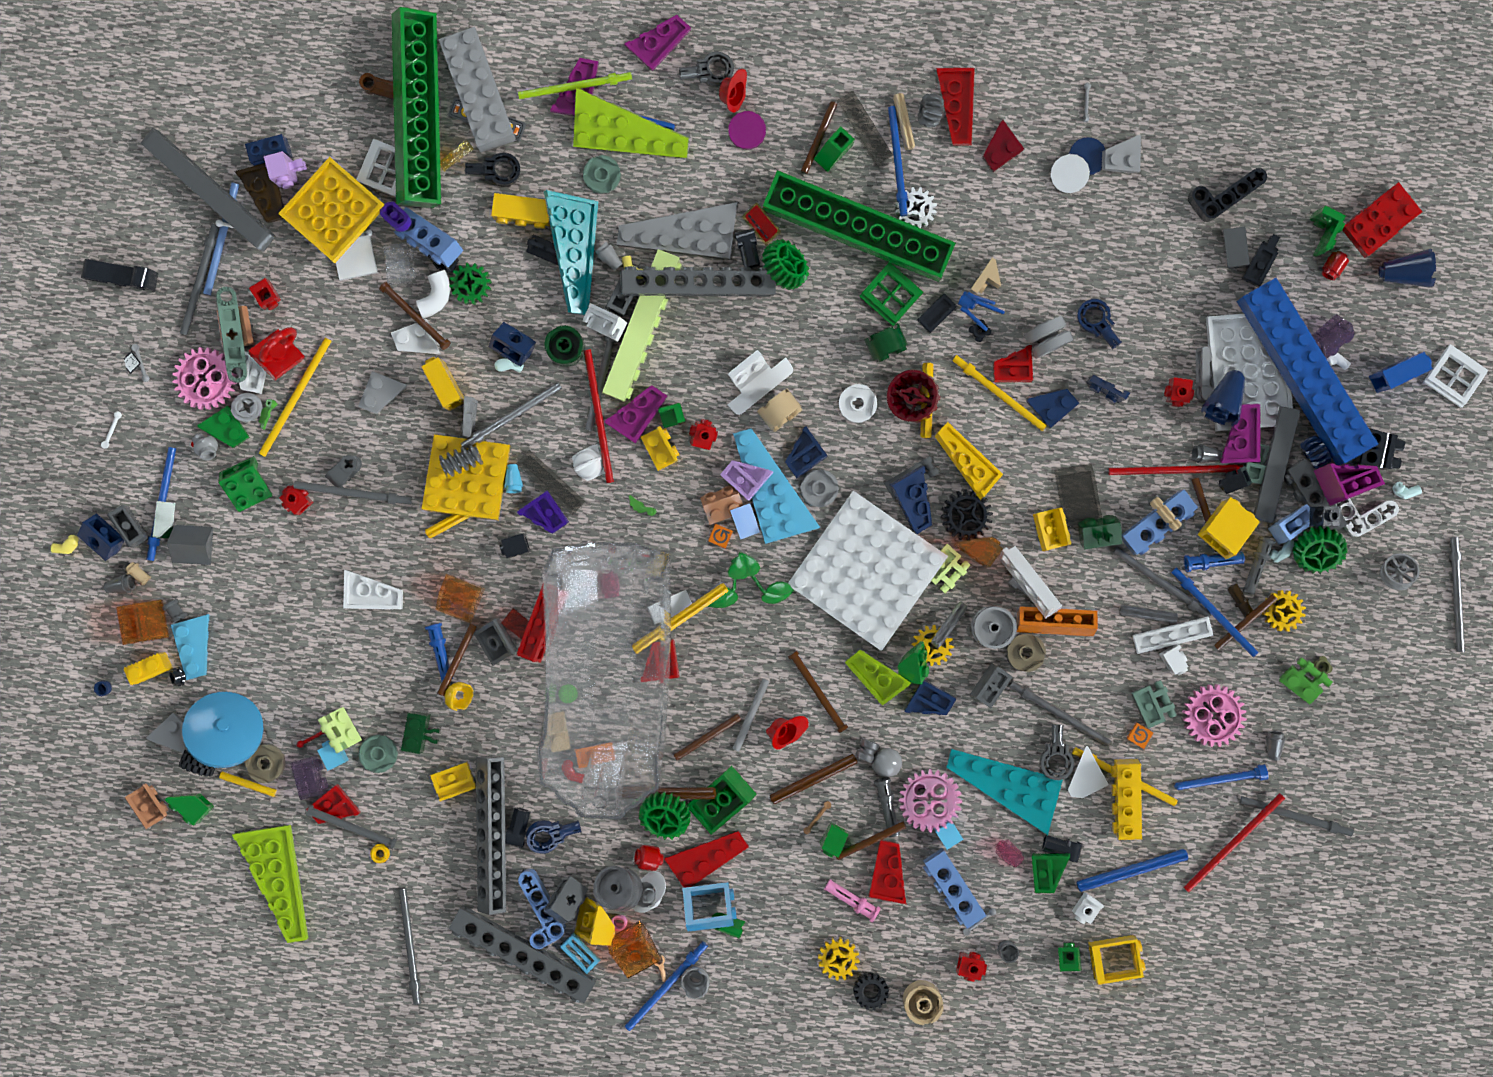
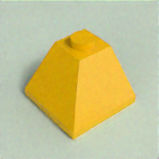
M586 896L585 901L579 907L574 933L589 944L611 946L612 939L615 936V926L603 907Z

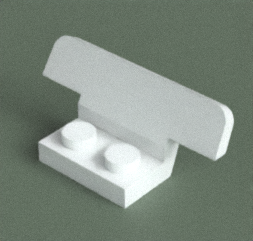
M756 350L730 371L728 376L741 394L727 404L728 407L735 414L740 415L791 375L793 367L787 358H784L771 369L762 354Z

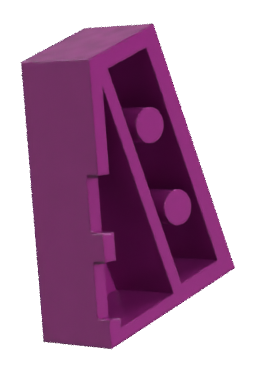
M1328 464L1314 470L1329 506L1385 484L1377 466H1349L1346 464L1339 466Z

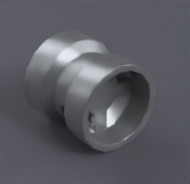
M862 738L860 749L856 751L855 756L873 763L874 753L878 750L879 744Z

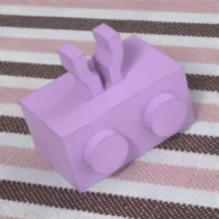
M283 151L264 156L270 180L283 189L292 188L295 183H299L296 171L307 170L305 161H302V159L293 161Z

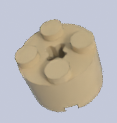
M786 388L757 412L768 427L776 432L786 422L796 417L802 411V408L789 389Z
M917 980L905 989L903 1005L908 1017L913 1022L919 1025L931 1024L940 1018L943 1013V999L938 988L933 983ZM921 1000H922V1001L926 1000L927 1003H926V1004L921 1003V1005H920L919 1002H920Z

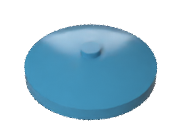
M233 692L212 693L199 699L188 710L182 726L183 741L188 752L198 762L214 768L233 767L249 759L260 746L263 737V719L256 705L248 698Z

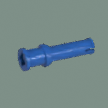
M1238 552L1236 556L1225 559L1221 555L1208 556L1205 553L1194 557L1184 556L1186 572L1197 569L1205 571L1209 567L1244 564L1245 562L1243 552Z
M442 623L426 626L425 630H428L429 645L433 647L442 682L450 665L444 645L446 638H443L441 630Z

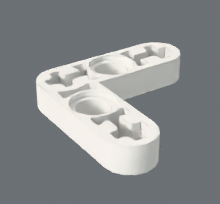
M1350 498L1345 500L1346 503L1337 506L1341 507V509L1344 506L1350 508V515L1348 517L1343 516L1345 520H1350L1355 516L1356 519L1352 521L1355 525L1360 526L1358 533L1352 531L1354 527L1352 522H1348L1344 526L1346 532L1353 537L1367 533L1395 517L1399 512V507L1394 501L1382 502L1359 515ZM1386 505L1393 507L1391 513L1380 514V512L1387 509ZM1370 513L1376 516L1374 524H1370L1367 520Z

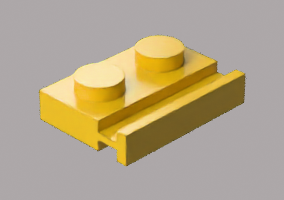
M468 761L430 775L439 801L476 789Z

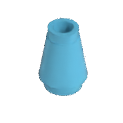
M507 465L504 484L506 493L522 492L523 483L518 465Z

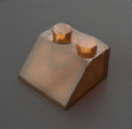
M992 536L991 538L984 537L955 542L954 544L955 547L984 568H990L1003 550L999 546L1001 542Z
M446 574L439 590L435 610L471 624L485 588L454 575Z
M641 921L616 933L612 939L611 946L608 945L609 954L628 979L662 961L650 933Z

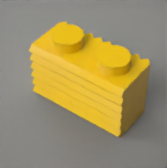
M160 652L128 665L123 670L129 684L135 685L173 669L167 653Z

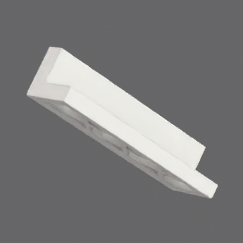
M1014 546L1010 550L1007 547L1003 549L999 557L1000 561L1045 619L1061 609L1062 605L1017 547Z

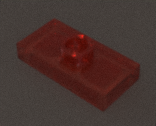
M512 608L501 624L522 640L529 620Z

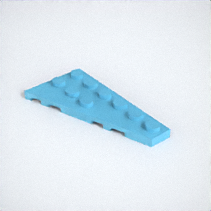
M752 428L734 433V439L742 463L773 471V474L752 497L765 544L820 528Z

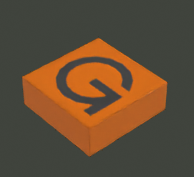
M715 524L708 541L726 549L733 531Z
M1136 722L1126 739L1144 749L1153 732Z

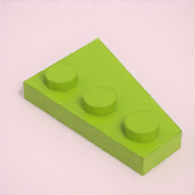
M862 650L857 651L845 661V664L882 706L911 684V682Z

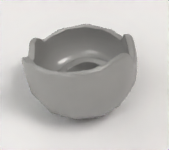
M884 748L874 754L875 758L873 763H871L872 769L877 775L892 777L899 773L902 767V757L898 751Z
M697 966L686 969L681 977V987L686 992V996L692 999H699L707 993L710 978L706 971ZM690 977L699 979L700 981L693 982Z

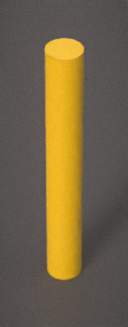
M223 771L219 776V779L275 797L277 791L276 789Z

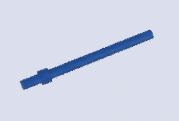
M890 106L888 107L897 184L896 201L899 203L900 216L905 217L908 215L906 204L908 195L904 186L896 107Z
M168 447L158 501L166 502L176 448ZM152 527L151 537H148L147 542L149 547L146 560L154 561L160 539L152 537Z
M1177 567L1171 572L1182 583L1181 586L1188 590L1252 657L1259 653L1193 585L1194 582L1189 577L1187 578Z
M704 941L693 952H689L686 960L625 1025L628 1031L635 1027L681 977L686 969L699 960V956L708 947Z

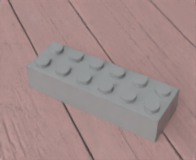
M472 27L439 39L480 153L516 141L476 28Z

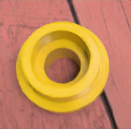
M384 844L375 845L370 851L371 859L376 863L386 862L390 856L389 848ZM378 850L383 851L384 855L382 857L377 855Z

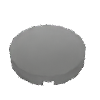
M819 469L806 474L800 489L802 497L808 504L814 507H825L835 500L839 488L838 481L833 474L827 470Z

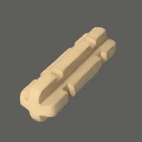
M1159 497L1154 498L1150 502V505L1157 509L1156 512L1166 523H1169L1168 526L1173 531L1181 527L1182 523L1175 519V515L1166 505H1163V501Z

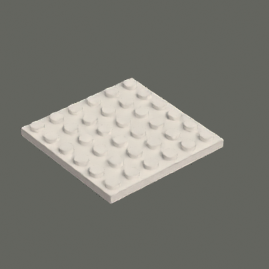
M853 491L788 584L798 593L882 651L948 556Z

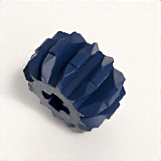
M1318 436L1309 437L1301 443V450L1304 456L1309 459L1313 468L1319 469L1331 462L1329 450Z

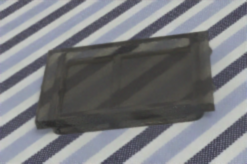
M1092 464L1054 470L1060 507H1062L1065 514L1068 530L1078 528V522L1084 521L1086 518H1102Z

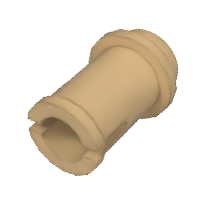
M132 562L125 569L126 574L131 575L142 586L151 578L139 567L138 563Z

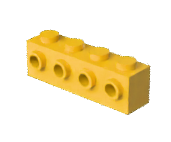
M1115 759L1114 766H1111V775L1114 777L1115 782L1111 786L1112 796H1115V803H1112V814L1115 815V822H1112L1113 834H1116L1118 840L1142 839L1141 763L1138 759Z

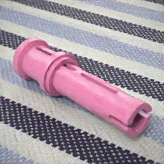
M831 879L824 888V890L855 908V913H861L869 918L871 923L876 919L881 909L879 906L875 907L867 902L866 898L857 897ZM836 889L841 893L845 894L846 896H848L850 899L837 892Z

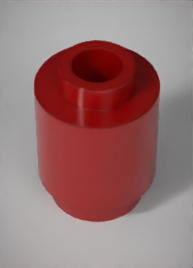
M1342 251L1332 252L1322 267V276L1331 281L1339 278L1349 263L1347 254Z

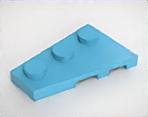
M209 614L171 625L186 680L207 674Z

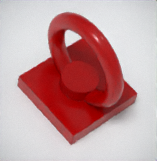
M287 327L281 331L277 329L248 350V354L274 381L305 358L301 351L293 344L297 336V331L293 327Z

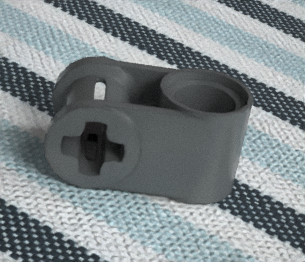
M346 455L326 473L325 477L334 486L343 487L361 469L362 462L357 456ZM349 460L353 461V467H348L350 465Z

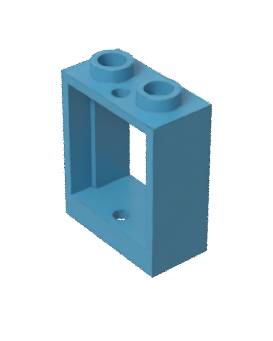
M728 882L682 888L685 922L688 932L734 926L733 919H737L736 908L732 907L731 900H735L733 888L730 889ZM725 892L726 916L694 920L692 896Z

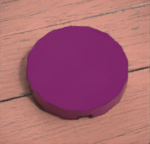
M743 111L731 119L728 134L731 142L736 147L752 150L763 142L766 136V125L758 114L752 111Z

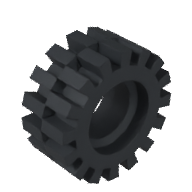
M185 749L183 751L179 767L193 774L207 777L213 776L214 767L198 762L191 756L188 750Z
M870 972V974L864 973L854 983V996L862 1008L876 1010V1007L881 1008L882 1004L885 1005L886 998L888 999L889 989L885 979L879 974H873V972ZM868 984H874L878 987V994L873 998H868L864 995V988Z

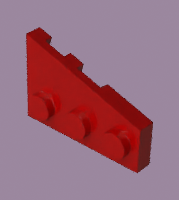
M880 840L868 896L907 905L900 845L897 842Z

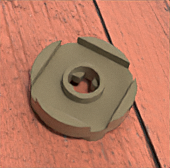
M1019 634L1007 646V659L1009 663L1020 671H1035L1044 662L1043 660L1046 655L1045 645L1041 639L1032 634ZM1023 648L1031 650L1029 653L1030 657L1027 658L1021 655Z
M272 744L260 745L256 752L245 761V767H247L249 776L260 783L271 782L280 777L286 764L285 755L277 746ZM267 758L269 760L270 766L263 768V763H261V760H265Z

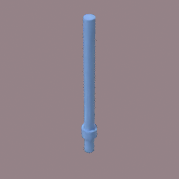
M231 183L229 194L236 200L239 184ZM221 226L219 229L203 294L211 296L228 231L226 226Z

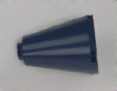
M1426 249L1385 261L1378 268L1379 278H1382L1384 282L1432 288L1436 281V278H1432L1433 273L1436 272L1434 251L1432 252L1433 249Z
M1232 370L1225 374L1202 406L1201 412L1204 411L1206 413L1205 417L1221 425H1225L1226 422H1230V426L1238 424L1241 416L1245 386L1243 373L1238 370Z

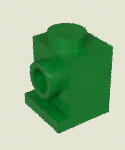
M1074 942L1063 943V947H1058L1060 972L1081 971L1080 946H1075ZM1068 953L1074 955L1073 960L1067 958Z

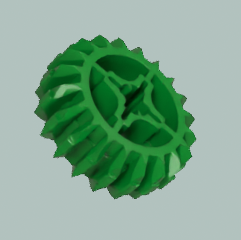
M777 239L764 249L763 259L761 260L765 264L763 268L767 270L766 274L770 275L771 280H774L776 285H780L782 289L794 290L805 283L809 276L808 270L810 268L806 265L808 261L804 259L805 255L801 254L800 249H797L795 244L791 245L789 240Z
M1319 526L1315 530L1311 527L1309 532L1304 530V535H1298V540L1294 541L1292 549L1294 560L1305 572L1310 571L1312 574L1316 571L1320 575L1322 571L1329 573L1331 568L1336 570V565H1342V560L1346 559V553H1348L1347 542L1343 535L1337 532L1335 528L1330 529L1328 526L1324 529Z
M664 791L662 794L656 792L654 795L650 794L648 798L643 800L639 808L638 819H640V825L644 826V831H650V835L655 834L657 839L663 837L666 840L669 837L673 840V838H679L681 834L686 832L690 824L691 813L689 812V806H685V801H680L679 796L674 797L672 793L667 795Z

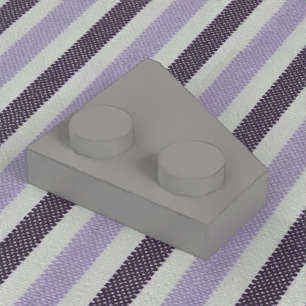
M372 371L358 407L378 414L400 392L405 390L407 385Z
M464 396L463 421L460 428L463 436L467 438L473 436L478 400L469 396Z

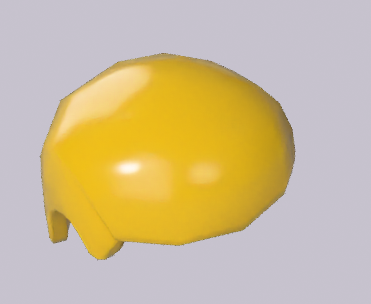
M464 682L453 683L448 687L444 695L445 704L454 711H457V709L465 710L473 698L472 686ZM457 691L464 693L463 699L458 700L456 698Z

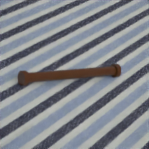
M387 281L382 283L379 290L382 293L385 292L440 345L439 347L442 350L450 346L451 342L448 339H444L390 287L391 285Z
M795 651L788 658L793 660L837 726L838 733L843 732L848 728V725L843 723L798 656L799 652Z

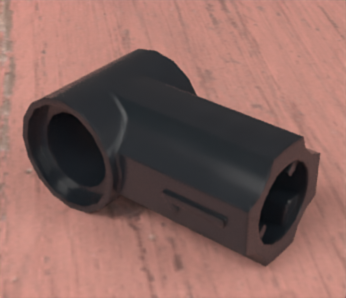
M754 228L735 232L743 266L748 268L760 266Z
M518 807L514 808L510 827L506 831L505 844L519 848L524 847V839L531 811Z
M1045 835L1042 851L1050 854H1070L1069 861L1078 863L1083 844L1078 841L1077 843L1072 842L1070 839L1064 840Z

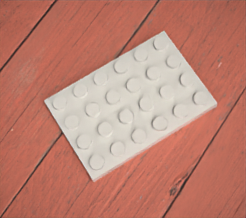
M1244 314L1206 317L1208 347H1210V352L1212 353L1210 371L1212 373L1211 385L1213 391L1228 371L1238 370L1242 372L1245 377L1242 404H1261L1260 428L1275 427L1279 407L1293 409L1292 394ZM1226 422L1225 425L1215 423V432L1231 430V423Z

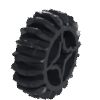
M964 489L963 496L960 491H956L957 498L951 494L949 497L952 502L944 501L948 508H941L942 511L947 512L941 515V518H947V521L943 522L942 525L949 524L950 527L946 529V532L953 530L952 537H955L958 533V540H962L964 535L966 541H970V535L976 540L978 539L977 532L981 536L984 535L982 528L989 530L985 523H992V520L987 519V516H992L993 512L987 513L986 510L992 506L984 505L988 499L984 498L981 501L978 496H974L975 492L973 490L968 495V490ZM962 499L972 500L967 508L956 505ZM977 504L982 512L981 521L975 516ZM952 509L959 515L957 525L952 520ZM967 510H970L969 515L972 519L969 520L967 518L964 520L965 515L962 514V511L967 512ZM967 522L977 525V528L972 531L961 530Z

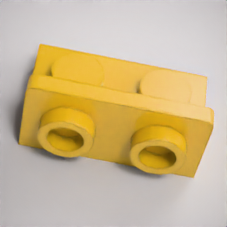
M659 426L657 429L641 436L658 471L678 461L677 456H679L675 445L671 447L668 441L671 437L666 428L662 430L661 426Z

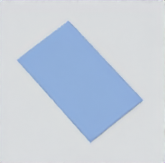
M751 504L730 510L740 539L760 533Z

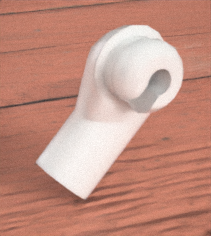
M1337 352L1324 355L1330 366L1337 364L1343 370H1346L1351 365L1347 359Z

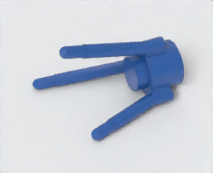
M967 291L962 294L958 305L962 306L960 311L966 313L984 331H987L988 328L969 309L973 310L976 304L995 312L1005 313V311L992 306L995 305V301Z

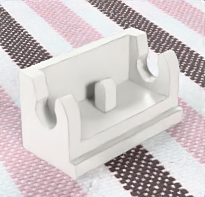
M590 303L583 322H588L587 327L618 342L628 323L619 316Z

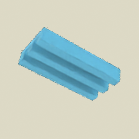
M574 932L560 945V948L586 974L601 960ZM572 940H574V941L594 960V962H592V961L572 942ZM568 944L590 965L588 968L566 947Z

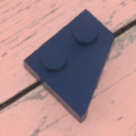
M1096 375L1090 376L1086 382L1090 385V390L1095 393L1101 392L1105 394V399L1114 404L1126 400L1130 395V392L1125 390L1122 393L1114 388V384Z

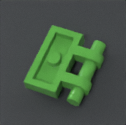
M1301 657L1297 661L1301 668L1298 670L1292 665L1280 677L1279 681L1310 705L1323 692V688L1319 684L1323 683L1329 687L1333 681L1328 678L1326 673L1316 669L1312 662L1306 661ZM1309 672L1315 678L1311 680L1305 674Z

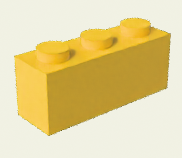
M494 193L491 216L497 223L507 224L510 221L522 227H526L527 224H533L538 229H545V226L550 227L545 199Z

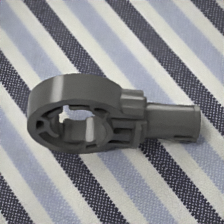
M723 52L709 53L704 59H698L696 66L679 67L680 80L697 78L700 80V83L707 82L712 86H721L723 77H732L734 72L732 59ZM720 58L722 59L721 63L726 68L724 76L713 75L709 69V66L713 62H719Z
M1052 724V740L1050 744L1045 743V751L1039 760L1042 773L1053 780L1067 778L1074 767L1073 757L1069 753V745L1063 742L1064 725ZM1058 754L1065 761L1064 768L1068 769L1067 771L1062 769L1060 772H1053L1051 769H1047L1052 773L1050 775L1045 767H1049V759Z

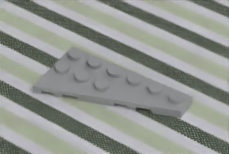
M737 202L619 225L617 246L649 250L659 249L665 252L730 260Z

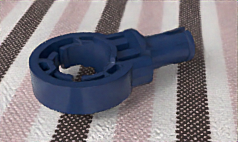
M1099 299L1085 301L1080 306L1077 314V320L1081 328L1093 333L1096 338L1099 337V334L1103 336L1112 350L1122 343L1111 328L1115 323L1110 318L1111 312L1108 305ZM1096 304L1101 305L1098 309L1101 310L1103 319L1099 323L1091 324L1087 322L1086 318H1083L1085 323L1083 324L1080 316L1081 311L1084 310L1083 317H1085L1088 309L1096 308Z
M546 820L537 821L526 832L527 845L535 853H549L558 844L564 843L566 836L581 833L582 830L579 820L565 825L560 824L559 821L553 823ZM536 832H548L551 835L550 839L545 843L542 842L541 846H539V842L534 839Z

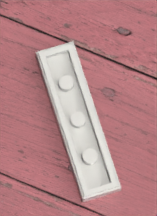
M1207 616L1132 635L1136 653L1140 654L1213 636V631Z

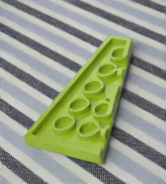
M578 87L576 88L573 147L687 158L688 137L640 117V115L618 105L609 103Z
M291 824L232 834L241 849L242 856L245 857L250 866L249 869L262 895L268 901V906L273 911L277 924L287 943L307 940L308 932Z

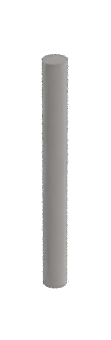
M762 679L732 749L740 751L770 681Z

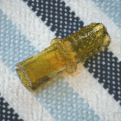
M466 140L454 150L451 149L450 153L440 160L442 170L445 172L456 162L460 163V159L473 150L471 143Z

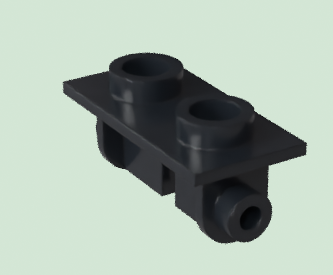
M533 234L532 238H529L527 241L528 247L526 252L558 265L554 243Z

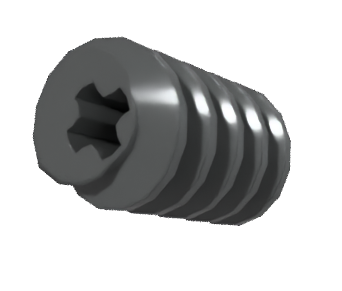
M468 443V450L461 446V453L454 449V456L447 452V459H444L441 455L439 456V461L446 477L447 473L452 477L455 476L454 470L461 474L462 467L468 471L469 464L475 468L476 461L481 465L483 464L477 446L473 447L470 443Z

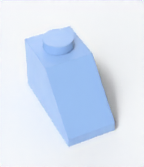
M1306 504L1268 528L1278 544L1290 541L1309 527L1310 507Z

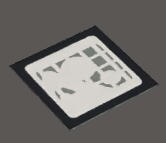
M132 351L124 358L126 369L130 374L141 364Z

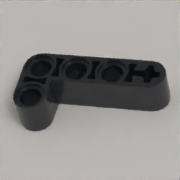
M1256 168L1215 198L1206 187L1198 186L1189 193L1188 202L1202 221L1210 222L1264 184L1267 180V173L1262 168ZM1257 176L1259 179L1251 184L1249 181ZM1237 186H1241L1243 188V194L1238 192ZM1195 193H1199L1202 196V200H1197ZM1222 197L1227 198L1228 205L1222 202ZM1206 208H1210L1213 211V216H1209L1206 213Z
M84 259L81 278L155 292L159 273L141 266L129 267Z

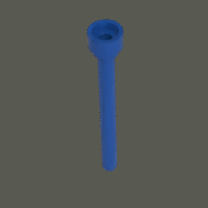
M1263 764L1257 765L1256 768L1250 771L1175 783L1174 788L1176 790H1183L1250 778L1262 781L1268 780L1269 775L1266 765Z

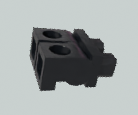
M1369 428L1378 445L1355 457L1354 465L1377 466L1381 470L1399 469L1402 460L1401 458L1394 457L1395 451H1403L1406 442L1399 439L1398 435Z

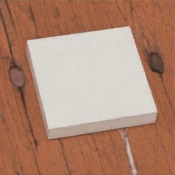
M369 235L358 237L336 262L340 281L378 273Z

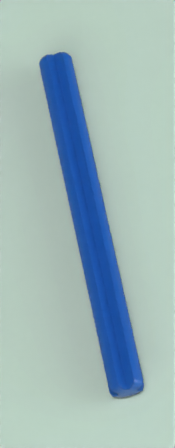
M1182 849L1077 881V888L1080 892L1186 861L1188 860V854L1186 850Z

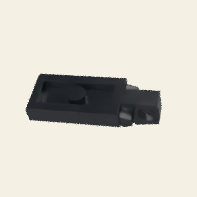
M1273 234L1267 242L1263 241L1259 245L1242 280L1258 288L1262 285L1278 255L1279 249L1275 246L1280 239L1279 236Z

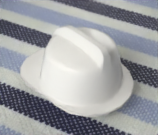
M597 444L576 453L572 457L575 472L581 478L586 479V481L605 473L602 456L599 453Z
M651 871L641 879L643 893L640 901L632 908L634 911L645 913L660 904L665 893L666 881L663 875L657 871Z

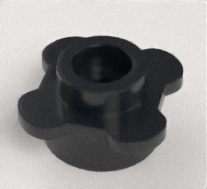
M980 319V321L988 328L987 324H985V321ZM978 324L969 327V333L974 335L976 342H982L985 336H989L992 333L990 328L984 331Z
M180 667L174 668L169 672L170 681L173 686L185 684L186 675Z

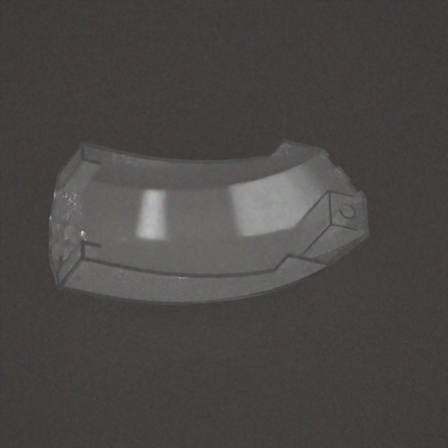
M590 542L552 549L542 573L546 627V689L543 735L537 749L539 781L545 788L549 787L565 805L569 804L576 810L575 813L581 818L620 820L630 809H634L642 803L650 793L657 791L660 784L670 674V553L635 543Z

